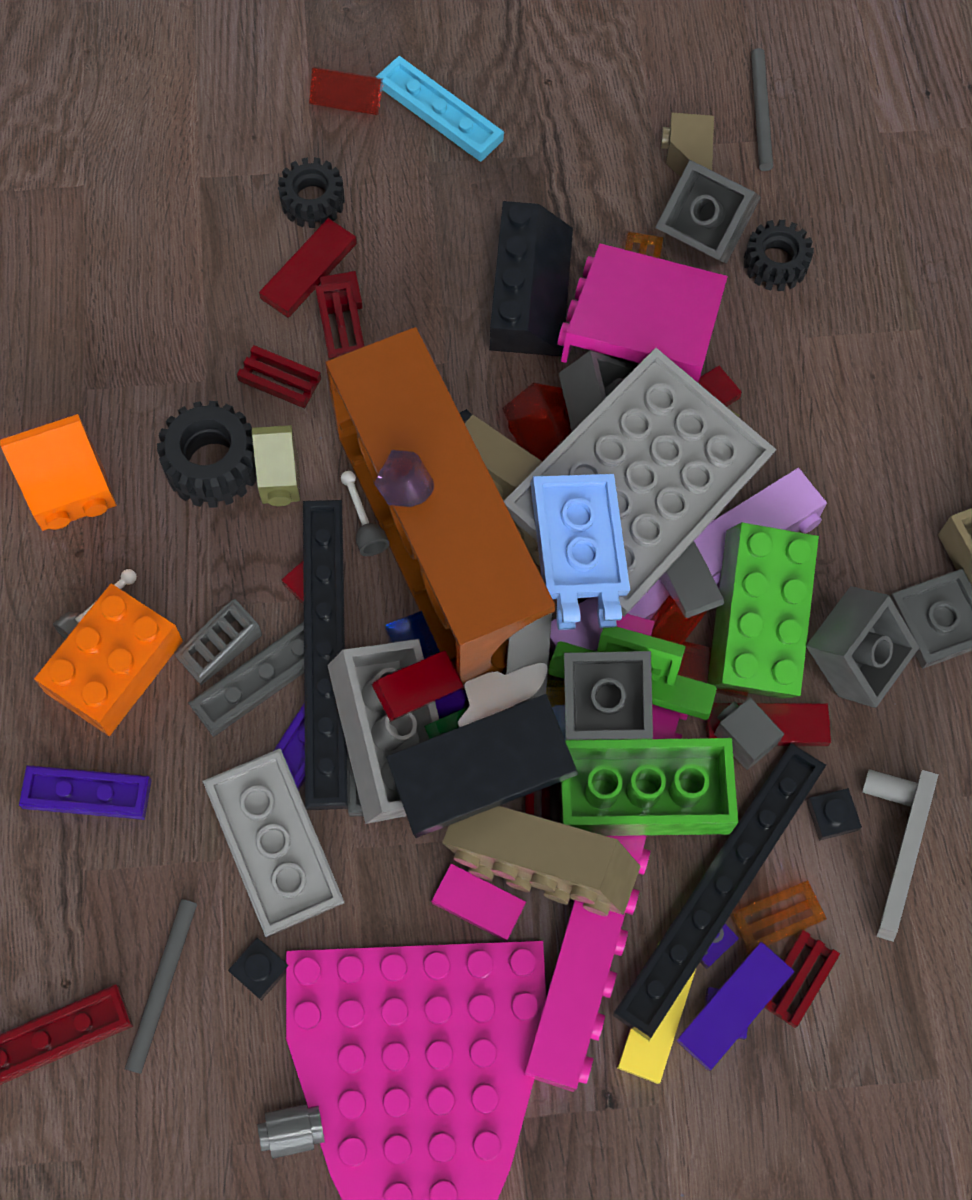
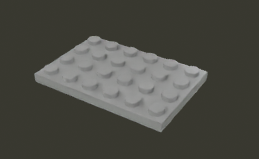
M655 348L504 500V503L513 521L537 541L530 485L533 476L614 474L630 591L627 596H619L622 616L625 617L771 458L777 449L659 349Z

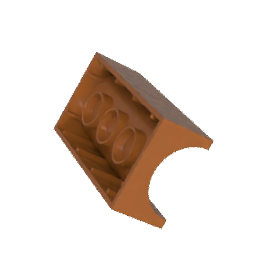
M411 328L326 361L337 437L379 526L386 532L390 543L389 548L438 652L446 651L463 686L467 681L486 673L498 671L505 675L508 638L530 623L555 612L556 605L417 328Z

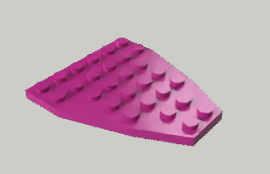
M543 941L286 951V963L289 965L286 968V1041L308 1108L319 1106L325 1141L320 1143L330 1176L341 1199L498 1200L511 1169L535 1079L524 1074L546 1002Z

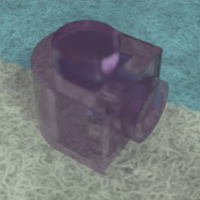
M392 450L374 482L387 504L394 506L412 507L419 505L427 500L434 489V480L422 460L416 453L410 451Z

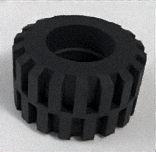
M201 401L193 403L194 408L189 410L185 406L180 408L177 418L170 416L167 419L168 429L161 428L159 433L161 442L157 443L159 460L170 487L173 491L178 492L181 499L187 501L191 498L193 505L199 507L202 506L203 502H208L209 508L218 507L219 501H225V504L228 505L234 502L232 497L235 495L242 498L247 493L246 485L253 487L256 482L251 424L247 423L246 417L240 411L235 414L233 406L225 404L223 408H220L218 401H209L208 406H202ZM220 444L229 448L225 457L214 464L198 465L190 462L192 455L205 445Z

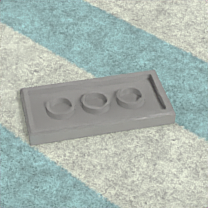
M281 748L203 781L266 938L345 903Z

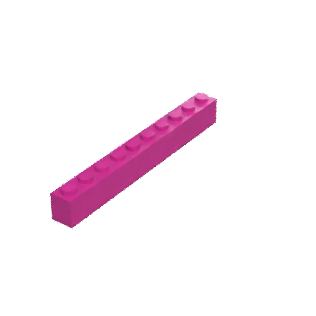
M652 704L653 739H682V734L676 733L679 719L687 720L688 715ZM647 835L607 836L617 839L641 866L638 873L644 875L651 850L644 849ZM632 890L625 913L633 915L639 890ZM576 900L573 903L524 1074L534 1077L535 1080L572 1092L577 1089L579 1082L587 1084L594 1059L586 1056L590 1039L599 1040L605 1020V1015L598 1013L602 996L611 997L617 976L616 972L610 971L614 954L622 956L628 936V931L621 929L625 913L622 915L609 911L607 916L597 915L582 907L584 903Z

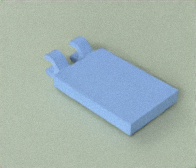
M614 474L533 476L530 485L541 576L552 599H557L556 619L558 630L575 629V622H580V609L577 598L598 597L597 617L599 628L616 627V620L622 619L619 596H627L630 591Z

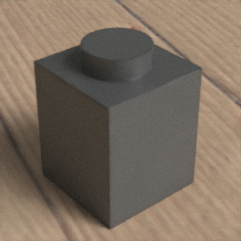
M751 697L740 706L735 701L724 709L717 717L720 723L714 733L717 738H732L733 756L746 770H749L775 748L784 736V733Z

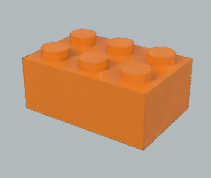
M111 583L34 680L47 695L110 737L179 648L183 640L175 624Z

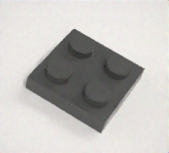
M963 568L891 594L890 598L920 647L915 655L922 669L972 651V585Z

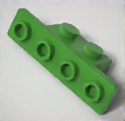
M617 626L603 628L597 651L562 641L558 642L548 670L550 675L565 679L564 653L651 651L652 704L704 720L709 719L717 690L714 685L677 675L686 646Z

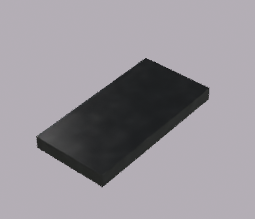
M547 694L386 756L415 838L578 775Z

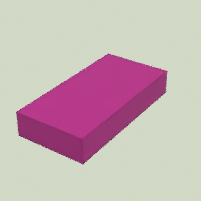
M450 864L432 899V904L507 942L526 905V901Z

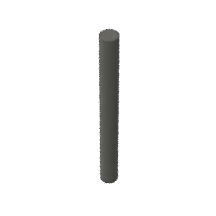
M756 48L751 51L758 160L759 169L761 171H769L773 168L765 52L761 48Z
M184 899L180 901L124 1068L125 1070L139 1074L142 1073L197 904Z

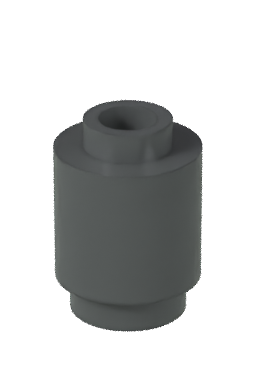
M307 1104L267 1112L265 1113L266 1122L257 1124L261 1151L270 1150L272 1159L314 1150V1145L325 1142L319 1106L307 1108Z

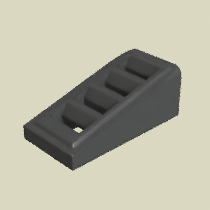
M234 598L175 654V657L193 678L202 685L260 638L262 632L259 624ZM235 620L244 628L240 633L231 626V623ZM222 630L232 640L227 645L217 635ZM211 641L220 651L216 656L206 648L205 644ZM196 651L208 662L204 668L192 657Z

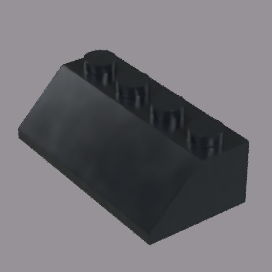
M503 201L489 351L562 357L564 346L558 345V338L563 322L566 323L573 227L540 204Z

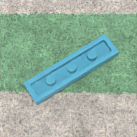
M398 56L376 76V85L478 161H483L504 140L503 130L401 56Z

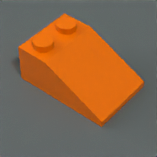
M78 414L0 440L3 453L30 511L42 531L61 529L66 527L71 521L86 516H99L109 508L117 506L105 469Z

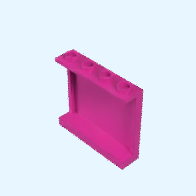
M599 243L595 257L588 256L586 260L583 278L580 277L577 285L576 300H571L566 322H570V324L563 322L560 330L558 345L564 346L561 362L567 363L572 346L641 363L657 348L696 382H699L728 276Z

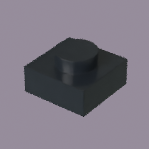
M849 788L811 797L806 801L819 841L856 832L862 828Z
M256 938L228 971L262 1001L286 974V968L289 965L259 938Z

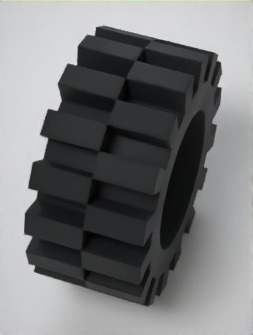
M308 157L302 158V165L300 166L296 161L290 163L291 171L285 168L282 171L283 177H279L278 190L284 214L287 213V217L291 222L296 219L297 225L301 227L304 226L305 221L309 223V228H316L315 222L318 221L322 225L328 217L335 221L337 219V212L342 213L343 203H345L343 180L339 170L336 167L332 169L331 163L327 160L321 165L320 158L314 157L313 163L308 162ZM310 186L320 187L325 190V193L316 199H304L298 195L302 189Z
M779 219L777 226H774L773 220L766 222L765 228L760 224L756 231L752 232L744 255V268H748L747 275L749 278L756 275L755 284L760 286L762 282H766L765 289L771 291L773 285H777V291H784L786 284L789 289H792L796 286L797 281L799 283L802 282L805 274H807L814 253V248H811L813 243L811 237L805 239L807 232L803 228L797 232L795 231L796 223L791 222L790 227H786L785 220ZM770 248L782 249L792 257V260L787 263H778L769 259L765 251Z

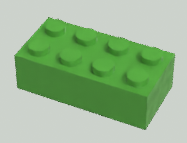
M743 522L726 530L719 585L724 605L718 606L716 610L708 684L714 685L718 689L780 699L801 696L819 536Z
M732 738L565 740L578 775L558 782L559 822L561 824L603 836L730 834L738 824Z

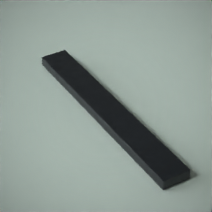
M342 500L303 501L306 810L348 809L347 745L327 666L345 649Z
M791 743L614 1011V1017L650 1041L822 774L826 764Z

